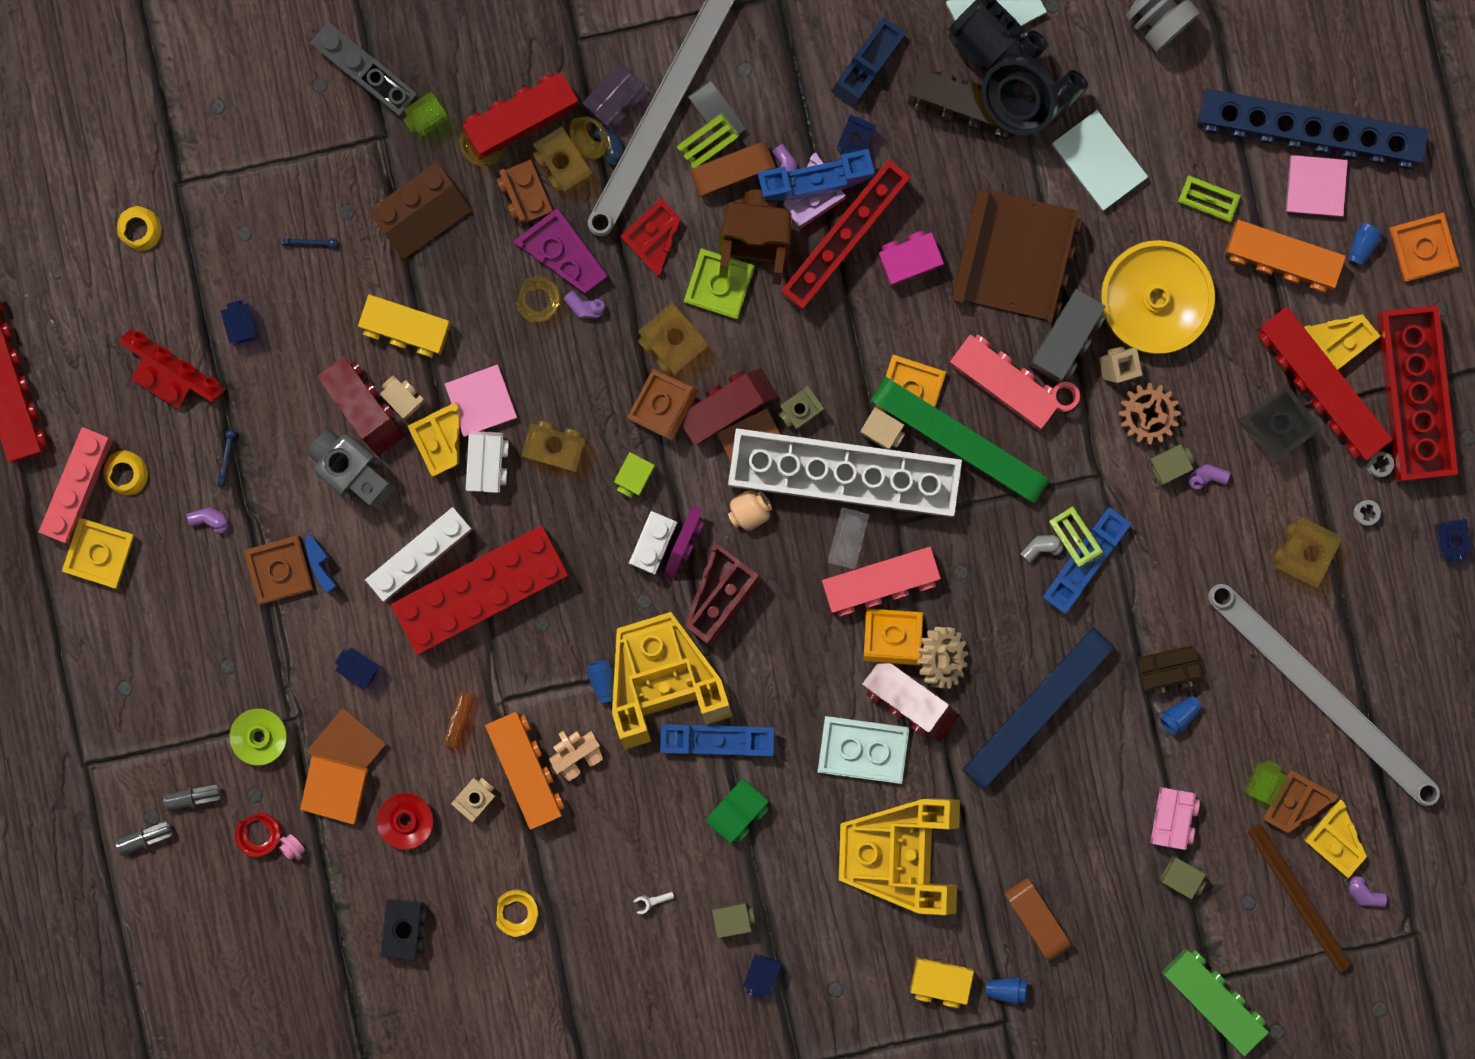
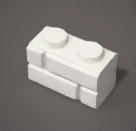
M469 431L467 491L500 492V485L506 486L507 469L501 468L502 457H508V440H503V433Z
M651 511L629 564L656 575L677 522Z

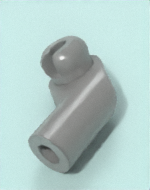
M1054 535L1037 536L1020 555L1031 563L1040 552H1050L1053 555L1060 554L1063 551V544Z

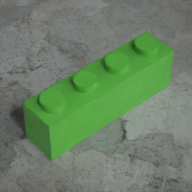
M1184 949L1161 973L1245 1057L1269 1033L1264 1028L1267 1022L1256 1011L1250 1014L1243 1007L1247 1002L1236 991L1231 994L1224 987L1227 982L1215 970L1210 973L1203 966L1207 961L1196 950L1190 953L1187 949Z

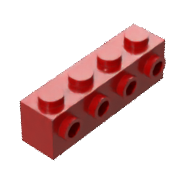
M562 72L557 75L553 73L541 78L539 80L540 84L530 89L529 86L518 90L514 94V98L506 102L504 99L499 100L490 106V111L482 115L475 113L465 120L462 133L479 161L577 109L578 99Z

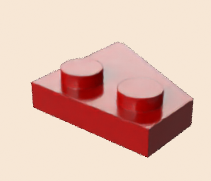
M659 198L620 237L649 269L658 276L662 271L663 263L681 218L662 198Z

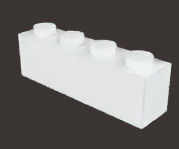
M452 507L365 580L383 602H387L473 531V529L459 512Z

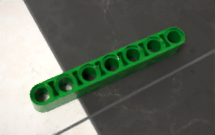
M886 376L871 398V401L1034 504L1050 481L1047 477Z

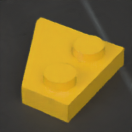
M1363 314L1343 320L1338 319L1304 327L1337 370L1341 369L1380 338L1378 332Z
M458 402L408 426L432 477L459 465L460 406Z
M1341 799L1334 804L1304 839L1309 846L1346 878H1349L1367 857L1357 837L1356 829L1349 818L1345 803Z

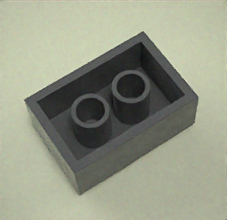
M1076 289L1070 295L1030 363L1029 368L1057 384L1063 379L1067 381L1078 365L1073 362L1077 355L1081 357L1092 341L1088 337L1091 330L1096 332L1103 323L1106 315L1102 312L1106 306Z

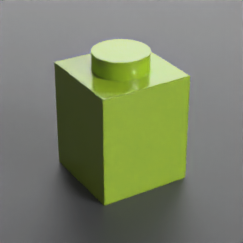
M629 452L614 480V483L619 486L617 491L630 498L634 494L640 497L655 465Z

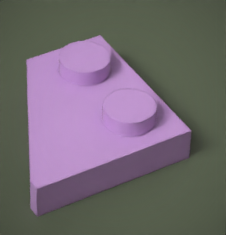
M814 153L807 167L820 165L823 162ZM840 190L810 198L785 200L783 206L791 212L792 220L800 230L844 201L846 196Z

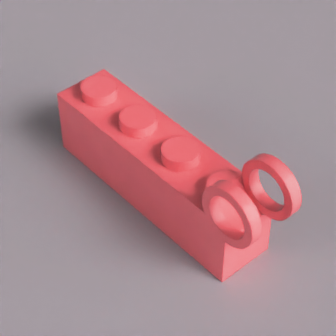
M978 334L976 337L969 335L949 362V365L1038 430L1043 428L1055 410L1060 412L1070 411L1080 400V392L1073 383L1061 382L1053 389L1048 385L1041 387L1034 382L1036 377L1025 368L1019 371L1011 365L1013 360L1001 351L996 354L989 349L991 344ZM1066 388L1072 392L1073 402L1071 405L1064 406L1057 401L1056 393L1058 389Z

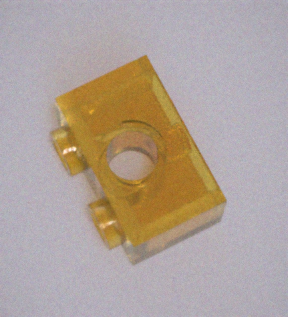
M562 126L533 144L536 149L533 156L541 168L547 166L552 175L548 179L556 192L562 190L566 195L593 178V173ZM563 155L569 159V164L566 168L557 169L554 167L553 162L557 156Z
M538 420L537 425L530 424L521 456L529 460L577 473L586 439L581 438L582 433L565 428L564 433L553 430L554 424ZM552 438H558L562 441L563 446L558 453H550L547 450V443Z

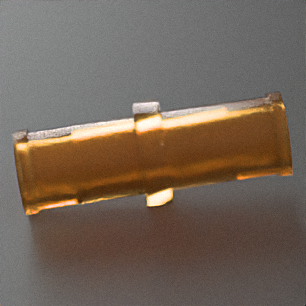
M458 690L452 714H448L447 717L449 723L441 744L455 749L459 748L465 725L468 726L470 722L468 716L476 695Z

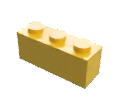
M369 294L358 327L364 330V336L376 340L383 336L391 339L389 343L403 349L410 345L418 348L416 353L433 358L434 353L441 355L451 326V322Z

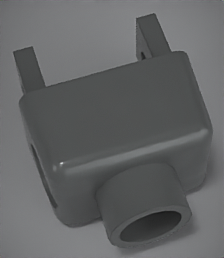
M328 428L315 439L307 451V455L317 462L314 467L315 474L349 502L357 494L370 506L372 505L379 510L397 490L376 472L383 462L348 434H343L339 437ZM348 458L349 466L347 470L339 473L338 465L342 460Z

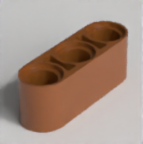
M761 142L690 170L698 194L702 198L758 177V172L775 169L776 166L767 143Z
M1028 877L1004 892L1009 903L1048 962L1072 947Z

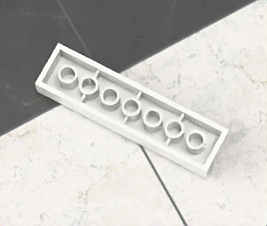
M736 428L728 487L952 518L955 514L962 460Z

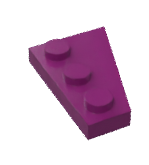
M559 208L555 209L513 241L584 293H588L609 277Z

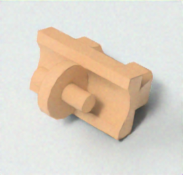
M561 731L558 734L562 741L553 746L557 754L550 757L549 761L557 774L561 773L568 781H571L581 773L575 764L576 761L584 757L588 764L592 766L603 758L598 748L600 745L592 731L582 737L577 731L569 737L564 731Z

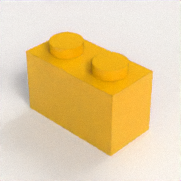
M916 957L910 992L915 994V999L931 1002L932 998L942 999L945 1006L959 1008L960 1003L967 1005L974 971L966 967Z

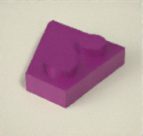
M692 506L672 550L663 576L674 580L682 559L688 560L694 546L690 544L692 536L698 537L704 523L699 520L703 510Z

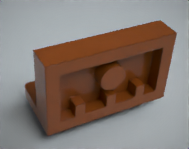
M531 160L507 170H499L501 178L496 180L502 194L508 193L512 203L507 206L514 221L519 219L521 225H524L553 212Z

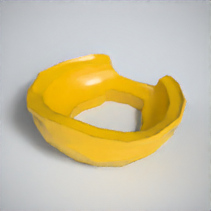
M140 206L128 208L121 213L117 221L118 237L135 251L150 250L157 245L161 237L162 226L160 220L154 212ZM132 218H141L147 224V233L142 239L132 242L124 234L126 225Z
M123 450L115 452L107 458L104 464L103 477L106 483L118 494L130 496L137 494L144 488L148 479V470L141 457L133 452ZM124 462L132 467L134 475L131 482L118 487L110 477L115 465Z
M518 889L507 891L497 902L496 925L509 936L519 937L526 935L533 930L538 919L537 905L533 897L525 891ZM516 901L522 902L528 910L525 921L518 924L512 923L503 917L504 906Z

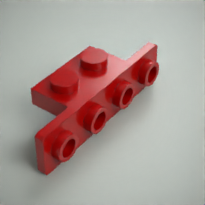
M130 329L119 340L121 345L141 357L131 380L177 409L183 406L191 389L213 403L226 390L216 379L198 371L191 363L176 357L169 349L159 346L140 331Z

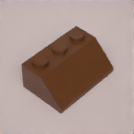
M435 162L376 204L368 212L401 258L405 260L471 213L472 210L438 162Z

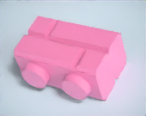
M1160 787L1150 843L1184 850L1187 849V844L1192 845L1195 828L1190 827L1192 816L1197 817L1200 800L1195 799L1196 793Z

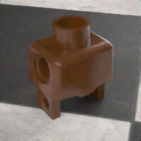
M750 190L744 194L743 203L730 202L726 206L719 237L718 254L721 255L719 277L728 278L730 257L775 263L772 284L781 285L783 265L788 263L792 214L786 208H778V200H765L762 190Z

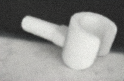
M670 892L651 898L640 896L634 902L643 900L646 903V909L637 911V913L644 914L651 909V906L674 899V895Z

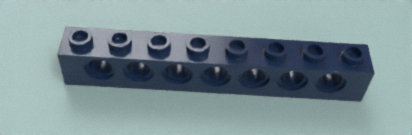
M1207 88L1202 93L1196 125L1203 127V131L1219 134L1220 130L1231 132L1230 136L1235 138L1247 139L1248 135L1259 137V142L1275 144V140L1286 142L1287 147L1303 149V145L1314 147V152L1331 154V151L1342 152L1341 156L1349 159H1358L1359 156L1369 157V161L1376 164H1386V161L1397 162V167L1403 169H1414V166H1419L1423 163L1429 129ZM1229 108L1233 110L1235 120L1232 122L1224 120L1221 114L1222 109ZM1250 114H1259L1263 119V125L1260 127L1253 126L1249 120ZM1284 118L1288 120L1291 125L1290 131H1281L1277 126L1278 119ZM1311 123L1318 128L1317 137L1307 135L1305 132L1306 124ZM1334 129H1341L1345 132V142H1338L1334 139ZM1362 134L1372 136L1374 140L1372 147H1365L1361 143ZM1390 139H1396L1401 143L1400 152H1393L1389 148L1388 143Z

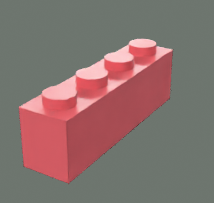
M84 427L81 428L39 533L71 544L78 520L82 518L114 439Z
M930 546L830 577L821 582L831 613L837 612L838 616H843L855 612L853 606L862 603L868 608L881 604V598L892 595L893 600L909 595L908 589L917 586L920 591L936 587L935 581L940 580V575Z

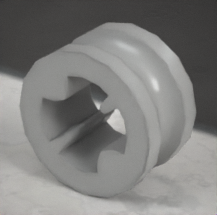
M1377 452L1367 460V470L1375 477L1387 476L1394 468V460L1387 452ZM1380 456L1381 460L1386 459L1387 465L1384 466V472H1379L1380 469L1375 470L1373 464L1377 462L1376 457Z
M1371 500L1361 501L1354 508V519L1357 523L1364 526L1373 525L1380 518V507ZM1366 505L1371 506V512L1374 513L1373 518H1367L1368 521H1365L1363 519L1364 514L1360 513L1361 508H1367Z

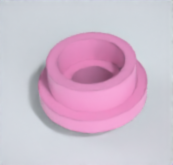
M291 834L286 838L282 837L280 839L282 846L279 849L289 860L295 858L299 861L302 858L301 854L305 851L301 843Z

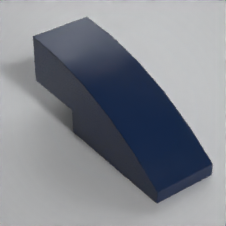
M883 17L855 54L831 92L855 107L904 38L906 32Z

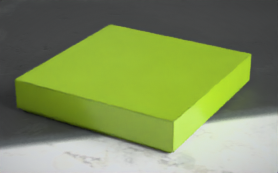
M701 248L684 303L737 320L755 265L730 258L728 278L719 277L721 255Z

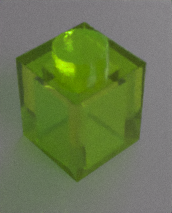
M432 91L404 109L407 117L403 121L411 133L417 131L421 137L449 119Z
M1267 760L1265 764L1257 762L1242 792L1272 806L1287 775L1280 772L1282 769L1280 765L1270 760Z

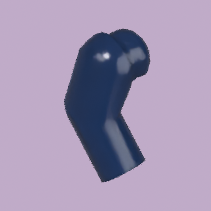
M600 124L593 136L606 144L607 154L604 157L605 161L610 165H617L624 153L622 140L618 135Z

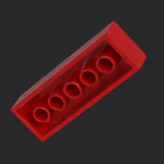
M1439 305L1382 311L1376 315L1378 333L1380 335L1379 342L1390 436L1393 439L1391 446L1395 481L1403 482L1458 475Z
M541 525L390 605L416 655H421L569 577V574L545 528Z

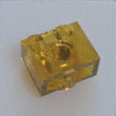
M670 303L638 331L641 337L638 340L639 344L648 354L653 351L658 356L659 360L656 363L666 375L670 372L674 376L678 375L709 348V344L673 303ZM680 331L684 335L682 343L679 345L669 343L667 338L670 332Z
M1300 517L1296 522L1293 520L1290 522L1285 532V536L1288 539L1284 547L1279 546L1273 556L1272 561L1276 562L1273 569L1316 589L1319 587L1343 537ZM1308 546L1313 547L1317 552V558L1313 562H1308L1304 557V550Z

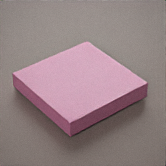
M1291 155L1286 213L1343 217L1348 160Z
M498 364L445 383L451 403L458 402L460 406V428L464 437L469 436V431H483L517 418Z

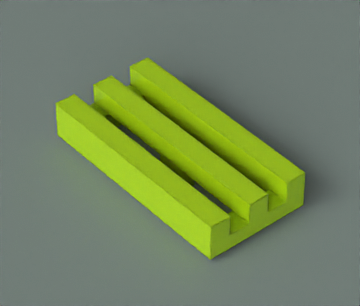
M721 113L678 144L677 148L684 153L685 159L691 162V166L694 169L738 138L739 134L725 115ZM722 122L724 125L722 128L689 150L688 145ZM727 131L730 133L729 136L697 159L694 155L718 137Z
M1188 175L1177 203L1230 223L1241 195ZM1192 184L1233 200L1232 204L1192 190L1190 186ZM1190 195L1226 209L1228 214L1189 200L1186 196Z
M1073 506L1049 521L1079 569L1083 568L1086 563L1094 561V558L1104 555ZM1070 515L1073 517L1094 549L1093 552L1089 553L1067 517ZM1062 521L1083 553V558L1080 559L1059 527V522Z

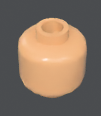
M748 489L731 500V512L728 513V516L736 528L740 526L746 531H752L769 520V511L772 510V506L762 491L757 492L753 489Z

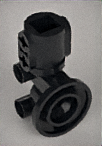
M975 0L948 29L950 32V42L976 68L983 71L989 70L982 84L983 104L991 119L999 127L1012 134L1032 135L1040 132L1047 125L1055 124L1088 88L1087 79L1076 70H1069L1059 82L1055 83L1050 70L1041 64L1035 63L1048 47L1044 36L1035 30H1029L1022 37V28L1018 21L996 0ZM1026 83L1030 85L1034 92L1029 90V88L1026 86Z

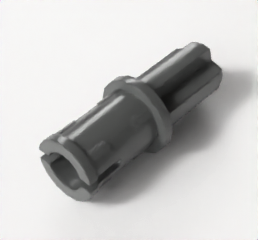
M218 785L193 789L191 786L185 791L163 794L166 811L190 806L192 809H195L196 805L221 800V790Z
M168 822L145 830L139 828L138 832L115 839L116 848L120 856L141 848L147 850L152 844L172 838L173 831Z

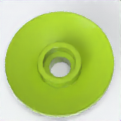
M266 709L245 711L237 717L230 730L232 750L239 759L251 765L271 763L281 755L287 741L284 723L275 713ZM258 731L264 733L265 738L262 742L255 740V733Z

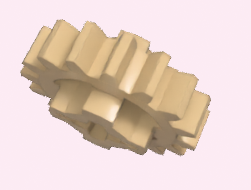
M935 627V630L927 632L928 638H922L924 647L918 649V652L922 654V658L917 660V662L923 666L920 674L926 675L925 683H931L933 688L950 689L951 685L958 684L957 677L964 676L961 669L967 667L964 657L968 655V652L963 651L966 642L959 641L961 633L955 632V628Z

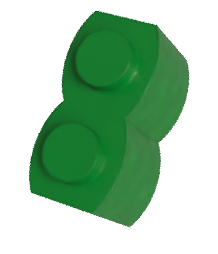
M742 778L705 821L730 844L734 840L740 842L750 831L746 826L754 818L759 821L769 808L765 806L768 803V799L746 779Z

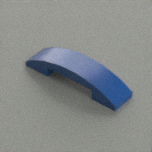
M869 149L842 154L839 161L786 171V167L758 172L765 200H794L825 195L852 187L875 176Z
M1108 507L1090 530L1104 555L1094 558V561L1086 563L1081 569L1078 568L1072 557H1070L1042 598L1063 614H1066L1108 554L1131 526V523ZM1085 537L1082 542L1089 553H1091L1094 549ZM1078 547L1076 553L1081 559L1084 555Z
M661 724L660 753L774 756L775 728Z

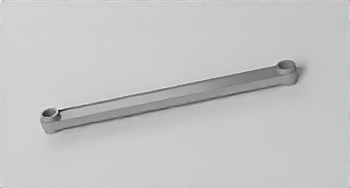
M705 0L589 216L588 227L595 236H606L615 226L735 0ZM597 217H605L609 224L606 229L599 231L593 227V221Z
M1218 584L1210 589L1208 601L1211 606L1410 797L1423 806H1432L1437 803L1440 797L1438 786L1231 587L1225 584ZM1218 589H1223L1228 594V600L1223 605L1218 604L1214 599V594ZM1428 785L1431 787L1433 795L1430 800L1424 801L1420 796V791L1424 786Z

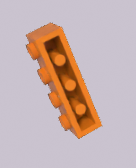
M1237 220L1234 223L1224 255L1230 257L1229 261L1241 266L1249 263L1257 266V271L1272 275L1273 272L1282 274L1285 281L1299 284L1300 281L1311 284L1310 289L1321 293L1335 289L1346 257L1345 255L1241 220Z
M518 711L486 724L485 727L529 829L531 830L563 815L561 810L565 808L559 793L553 794L550 784L554 782L548 767L542 768L538 758L542 756L537 741H530L527 731H530L531 727L525 714L520 716Z

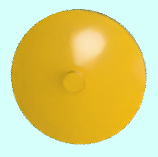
M1155 240L1137 244L1116 258L1109 267L1102 283L1101 304L1106 306L1103 313L1106 315L1105 321L1108 327L1121 342L1130 348L1135 347L1137 351L1143 353L1167 354L1186 347L1205 330L1214 310L1215 290L1207 267L1196 254L1177 243Z

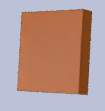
M1445 213L1388 228L1403 282L1460 267Z
M314 754L311 758L300 810L354 825L357 822L368 769Z

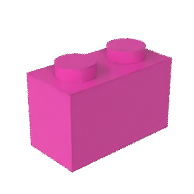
M924 230L908 236L909 241L899 245L898 241H893L882 246L883 251L878 253V257L890 287L943 267L944 263L932 232L925 235Z

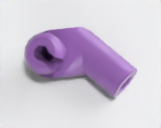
M784 144L779 145L772 151L780 162V167H786V171L797 169L796 160Z
M574 290L563 298L579 318L596 319L602 316L605 310V304L602 300L582 301Z
M1204 464L1191 472L1188 481L1191 488L1195 490L1203 488L1210 481L1226 485L1230 472Z
M212 507L186 514L190 527L206 523L213 527L214 532L217 534H222L228 529V519L226 516Z
M1360 876L1351 878L1349 892L1359 905L1386 907V893L1370 892L1365 885L1364 878Z

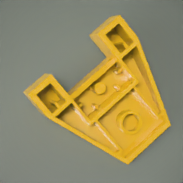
M671 612L617 628L612 715L624 750L651 742L644 719L645 715L687 702L698 700L705 725L733 717L720 677Z
M921 799L841 823L839 881L919 914H956L957 885L930 884L932 828H959L960 800Z

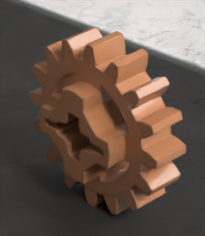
M1151 383L1146 385V390L1137 385L1135 387L1137 394L1128 391L1126 395L1130 400L1120 402V405L1125 407V411L1118 413V416L1125 417V421L1120 426H1128L1130 430L1126 435L1129 437L1136 434L1137 443L1143 438H1146L1147 445L1152 444L1153 438H1156L1161 443L1163 442L1162 434L1164 433L1170 437L1173 434L1169 429L1170 426L1178 427L1179 423L1173 420L1174 417L1181 415V412L1174 411L1173 408L1179 402L1178 400L1171 402L1169 398L1172 392L1169 391L1163 394L1162 385H1159L1156 390H1153ZM1151 395L1148 402L1144 404L1135 402L1139 397ZM1161 400L1166 405L1168 414L1163 413L1160 407ZM1153 405L1152 413L1156 415V418H1151L1145 424L1146 414L1142 412ZM1131 414L1136 415L1139 422L1138 427L1134 425ZM1152 425H1163V428L1159 431L1148 433Z

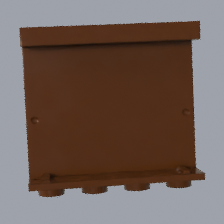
M978 187L952 300L959 302L969 301L1047 319V322L1052 323L1053 316H1059L1062 301L1057 300L1060 289L1065 290L1069 273L1064 272L1066 262H1072L1075 245H1071L1073 234H1079L1082 218L1078 217V211Z

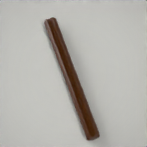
M1256 824L1248 830L1249 836L1338 972L1348 969L1351 966V962L1262 825Z

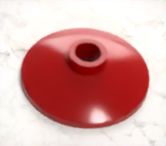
M398 793L387 798L380 806L376 818L377 829L383 840L392 847L412 849L421 845L429 837L433 828V814L429 805L421 797L412 793ZM409 815L411 823H402L401 816Z

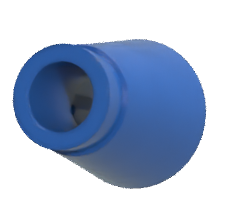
M1362 222L1360 228L1357 227L1348 259L1364 266L1365 261L1368 260L1382 241L1380 237L1383 231Z
M608 659L588 664L586 674L599 703L613 701L614 666L610 665Z
M1190 696L1188 699L1165 710L1159 720L1171 735L1182 734L1202 709V705L1194 696Z
M1021 977L987 980L986 997H992L993 999L1018 1006L1019 1003H1026L1028 992L1027 980H1021Z

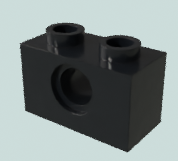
M387 899L381 957L416 960L417 954L423 953L424 937H419L420 925L425 926L427 909L422 908L423 902ZM400 922H407L411 925L412 934L409 937L399 935L397 927Z

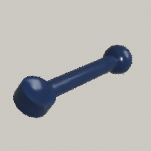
M330 238L329 240L279 239L280 245L328 246L331 249H335L339 244L336 238Z
M228 429L225 433L227 442L218 479V487H224L232 441L236 438V431L233 429Z

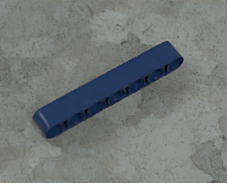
M1093 627L973 756L962 771L982 790L986 788L1115 646Z

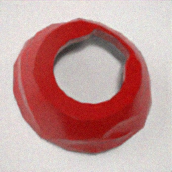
M258 812L238 822L235 828V843L242 853L250 857L265 856L275 849L279 843L281 831L279 823L273 816L264 812ZM259 820L268 827L270 836L266 843L255 845L249 840L247 826L252 821Z

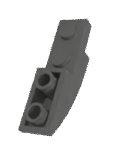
M329 21L325 23L310 42L313 47L326 56L335 66L398 116L417 94Z

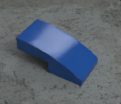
M309 534L305 537L311 567L326 593L330 594L338 586L321 565L330 557L315 537Z

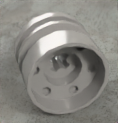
M1135 0L1133 6L1124 17L1130 22L1139 14L1142 16L1134 28L1138 30L1149 24L1151 29L1144 39L1155 52H1158L1191 24L1201 12L1191 0H1185L1178 5L1174 0Z

